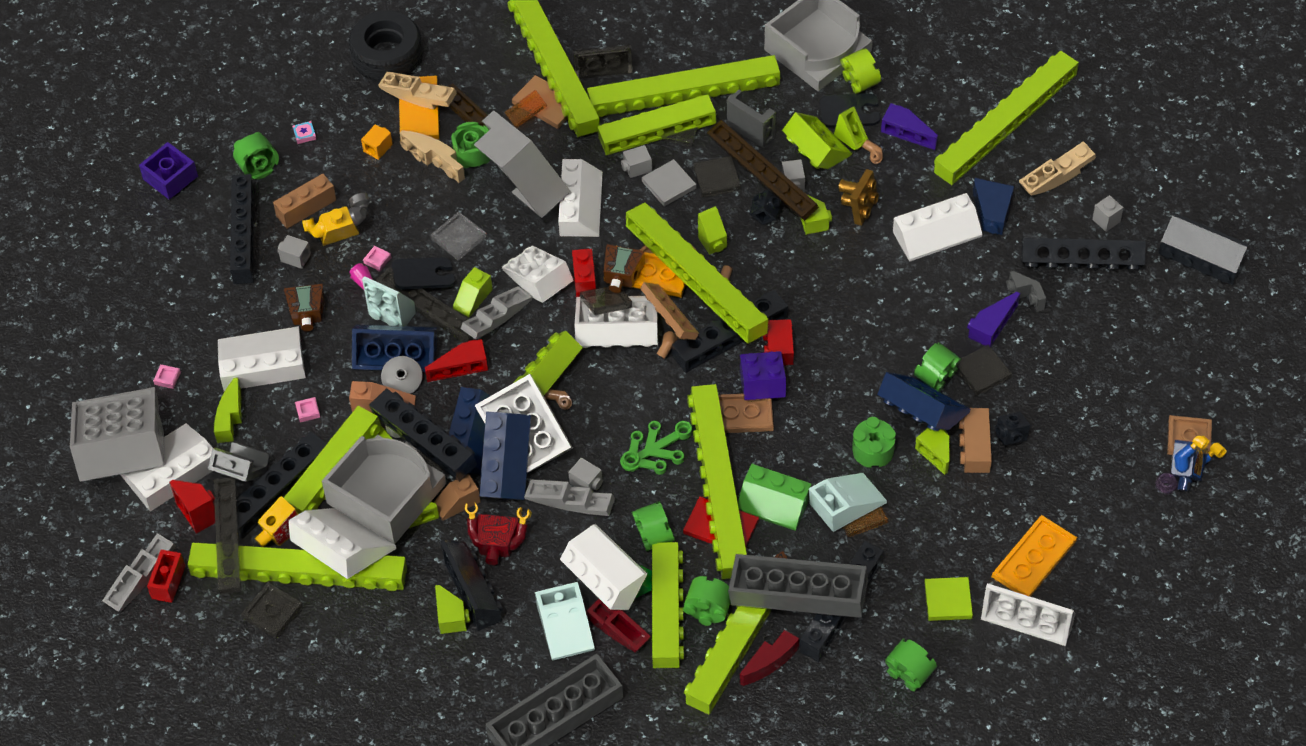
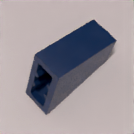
M975 178L973 196L983 231L992 234H1003L1014 186Z

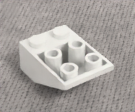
M534 246L526 248L520 255L510 259L502 267L503 271L522 289L542 303L574 281L566 261Z

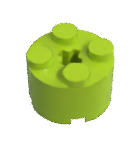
M866 48L840 59L845 69L842 71L843 77L847 82L851 81V87L855 94L881 82L880 71L875 69L874 63L876 62Z

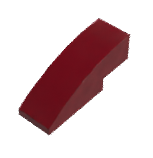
M600 599L586 611L587 619L609 637L634 652H637L651 638L622 610H610Z
M784 630L773 645L764 642L741 671L740 684L745 686L754 683L783 666L799 649V638Z

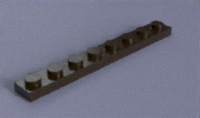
M722 120L707 132L710 138L804 221L819 208L816 202Z

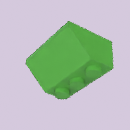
M751 464L742 485L738 508L740 511L759 517V519L796 531L809 502L811 483Z

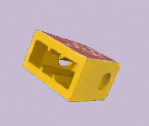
M280 496L259 519L258 523L263 531L254 538L261 547L266 546L271 540L277 546H281L290 538L288 520L298 515L296 509Z

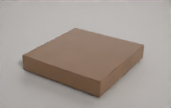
M1169 415L1167 454L1173 455L1175 440L1193 442L1196 436H1205L1210 441L1206 447L1209 449V452L1211 447L1212 419Z

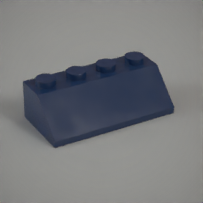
M356 324L352 328V369L382 370L390 359L398 356H407L414 359L421 367L422 372H425V367L436 359L437 327Z
M886 372L877 394L884 398L886 404L898 406L900 412L908 415L912 414L914 420L921 423L926 422L928 424L927 427L934 431L951 429L968 415L971 410L940 391L908 375Z
M461 387L449 436L454 435L463 447L468 446L474 451L477 466L469 473L481 475L485 423L475 405L487 399L490 395L480 389Z
M486 411L480 497L525 500L531 415Z

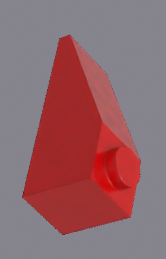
M482 339L461 343L426 366L427 382L488 371Z

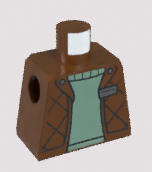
M607 244L604 280L610 284V291L619 293L622 286L632 287L645 264L644 251Z
M323 284L284 288L293 324L301 325L303 331H311L313 323L321 322L323 318L325 302Z

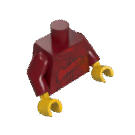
M467 503L465 511L469 514V518H467L468 535L473 545L479 548V554L486 555L485 562L487 564L497 565L499 557H509L511 552L524 542L528 525L526 520L532 515L530 509L527 510L525 517L521 515L522 507L517 510L518 518L478 514L477 518L475 514L478 511V505L475 503V511L469 512Z

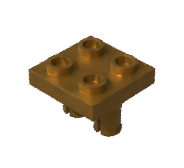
M868 169L865 170L858 183L842 179L838 187L839 192H845L841 197V204L852 207L854 223L861 226L865 219L869 218L871 209L878 202L879 198L874 172Z

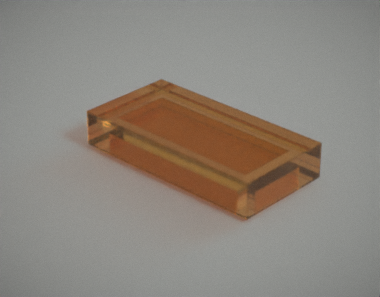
M534 90L504 113L515 128H518L547 107L538 92Z
M880 506L845 525L843 528L847 536L851 537L887 524L888 519Z

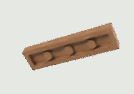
M644 282L640 288L641 291L646 295V299L655 306V310L663 316L665 322L672 327L676 336L683 340H695L699 334L698 331L661 286Z

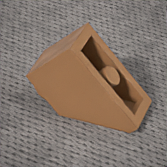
M467 474L460 482L457 480L450 482L433 503H436L438 514L444 521L464 511L467 503L468 508L474 506L475 503H480L479 490L470 475Z

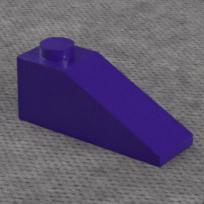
M890 103L882 118L881 132L936 150L938 135L909 109Z
M1015 292L983 309L975 318L972 317L967 326V329H969L968 338L990 348L1018 307L1020 293Z

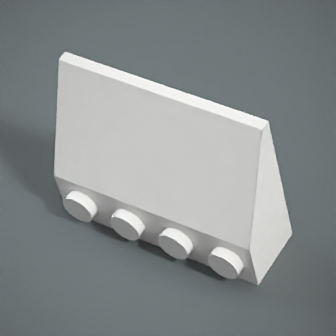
M645 296L576 297L575 340L583 348L591 346L611 347L614 345H621L623 347H630L632 345L650 347L658 345L657 311L655 306Z
M299 326L218 339L219 372L224 391L233 378H238L241 389L306 378Z
M531 374L475 405L484 423L486 411L531 415L527 473L573 449Z
M185 423L164 437V466L120 475L151 512L174 497L169 481L178 480L196 483L213 472L208 469L213 447L205 438Z
M335 508L306 510L288 520L290 541L347 579L396 549L395 544Z
M987 583L981 620L1066 646L1074 622V610Z

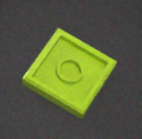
M968 577L925 579L928 621L972 619Z

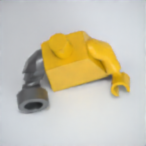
M359 193L349 199L350 209L342 207L321 214L316 225L314 218L302 220L304 231H308L315 238H320L323 246L358 235L359 232L356 226L368 214L367 209L370 200L367 193Z

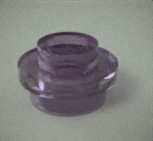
M1163 473L1156 479V488L1162 493L1169 494L1177 488V480L1170 473Z

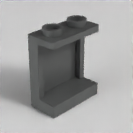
M741 90L728 97L726 102L727 125L764 148L775 137L776 112L769 108L761 115L742 102Z
M233 442L230 452L218 448L212 449L208 469L246 482L267 472L271 454Z

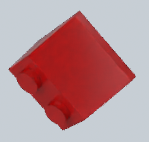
M178 480L169 481L176 505L196 534L218 522L216 513L219 510L214 503L215 498L210 490L206 491L202 484Z

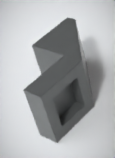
M1011 271L1009 280L1006 281L1008 291L1012 292V294L1019 292L1020 298L1028 297L1030 304H1034L1036 312L1043 311L1045 309L1046 297L1040 282Z

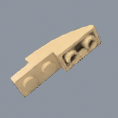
M386 72L378 85L382 90L401 100L429 109H435L437 105L449 107L457 94L455 88L422 83L420 77Z
M405 130L400 132L401 146L404 150H409L418 161H422L427 166L433 162L437 168L443 169L449 178H454L458 183L465 179L463 166L457 162L456 151L451 147L421 133Z
M1083 141L1055 161H1052V159L1048 160L1020 179L1019 183L1031 196L1046 192L1080 174V169L1094 160L1096 155Z

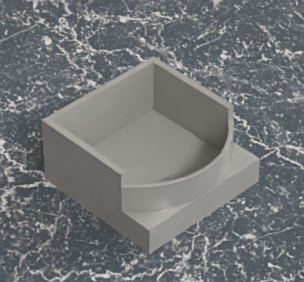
M798 0L765 24L764 50L770 55H775L779 62L815 90L820 91L845 70L840 59L863 48L871 52L872 40L859 31L860 15L840 0Z
M493 110L482 120L489 131L474 146L497 164L514 183L516 188L512 193L542 218L570 190L535 144Z
M155 387L72 402L70 449L80 482L164 466V431L158 412L159 401Z
M379 435L366 440L365 437L361 436L322 480L327 504L393 544L400 539L446 484L445 474L426 464L423 457L413 447L395 439L382 438Z

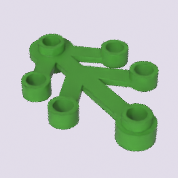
M652 421L648 425L649 433L645 449L638 452L639 445L643 443V433L634 431L631 434L630 449L623 454L620 460L622 468L627 471H635L641 467L653 469L656 474L662 475L667 470L666 462L663 460L655 462L645 460V458L652 456L671 459L677 465L683 463L684 453L682 451H670L663 448L678 439H688L692 434V426L687 421H680L675 426V432L655 442L657 435L661 432V425L658 421Z

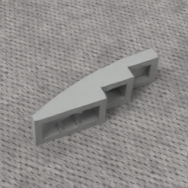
M519 286L492 298L491 304L478 309L475 317L462 322L461 329L474 339H477L491 332L518 313L532 300L533 296Z
M530 480L524 496L526 500L546 506L603 516L610 515L615 500L613 494L593 493L591 488L571 487L569 482Z
M157 533L147 549H141L131 566H125L102 601L118 612H121L148 584L160 550L173 551L176 545Z

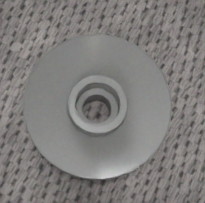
M394 357L382 369L383 386L412 394L419 388L422 382L421 367L410 357ZM403 371L405 372V375L403 377H398V372Z

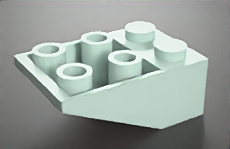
M364 276L362 281L369 315L375 320L386 322L389 326H407L416 314L414 301L400 292Z
M864 473L828 478L809 488L810 505L833 532L887 503V500Z
M578 582L535 592L536 605L552 661L595 650Z

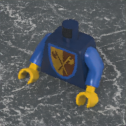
M1196 436L1193 442L1175 440L1171 474L1179 477L1177 489L1190 491L1192 480L1201 481L1205 464L1212 460L1211 457L1213 455L1218 458L1223 457L1227 452L1226 449L1219 443H1213L1208 452L1209 449L1206 447L1210 441L1205 436Z

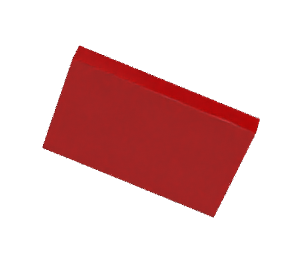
M699 497L683 529V534L712 544L715 535L710 534L709 521H712V518L706 512L708 499ZM739 510L745 547H747L759 522V517Z

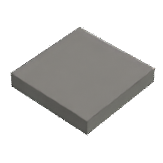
M674 159L642 177L644 185L664 207L696 189V183Z

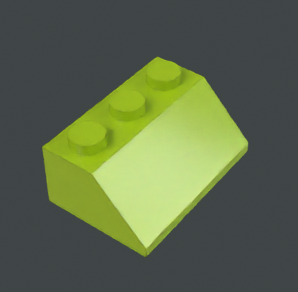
M795 112L782 130L787 135V140L796 144L799 147L798 151L802 155L807 156L811 160V165L817 169H829L852 154L815 116Z

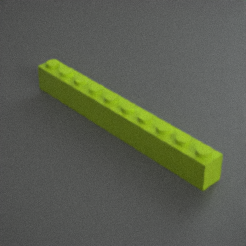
M538 0L508 1L509 11L514 13L515 22L517 25H520L522 36L526 37L530 51L533 50L535 61L541 66L542 75L547 77L550 90L554 89L555 100L557 103H561L563 116H567L570 129L574 130L577 137L598 132L599 116Z
M1059 51L1055 56L1052 55L1044 66H1040L1031 77H1027L1023 84L1015 88L1006 99H1002L995 109L988 111L986 116L981 121H977L970 131L964 132L956 143H952L948 147L946 152L939 154L934 161V173L953 185L1077 75L1079 62L1062 51Z
M775 55L590 87L587 88V94L598 116L603 117L605 115L683 102L707 94L709 97H716L718 95L735 93L738 90L747 91L780 85V70Z
M643 203L626 212V227L747 344L767 334V316L761 313L753 302L745 298L741 291L736 289L726 277H723L716 267L705 260L704 256L699 254L689 242H686L678 231H675L665 219L663 220L657 214L655 209Z
M716 384L692 386L691 395H687L688 407H692L693 410L690 413L691 424L696 427V430L693 431L694 442L699 444V448L696 451L698 461L702 462L700 477L705 479L703 495L708 497L706 512L712 518V521H709L710 534L715 535V539L712 540L713 552L718 554V558L715 559L716 570L721 572L722 579H728L732 575L735 555H747L717 386Z
M192 543L188 560L190 574L197 578H233L240 581H277L283 584L292 582L303 585L322 584L327 587L336 585L346 588L364 587L370 590L375 588L387 589L389 591L404 590L407 572L405 557L385 555L347 579L305 550Z

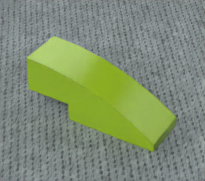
M233 378L221 397L216 411L214 434L217 443L233 442V424L242 423L241 388L238 378Z

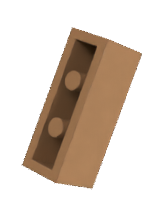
M321 174L274 201L276 217L288 229L336 201L333 184L324 174Z
M970 408V413L958 422L959 429L963 430V434H959V446H963V452H960V464H964V473H990L989 408Z

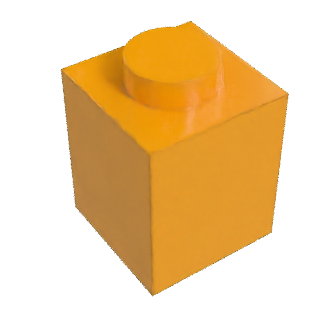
M376 124L361 139L363 152L378 160L393 145L391 132Z

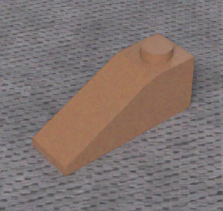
M352 381L349 400L352 412L357 406H360L372 413L369 404L386 388L392 393L397 392L407 404L410 402L414 406L416 396L374 382Z

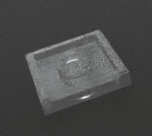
M457 212L435 230L430 237L431 240L459 261L483 241L487 234L463 214Z

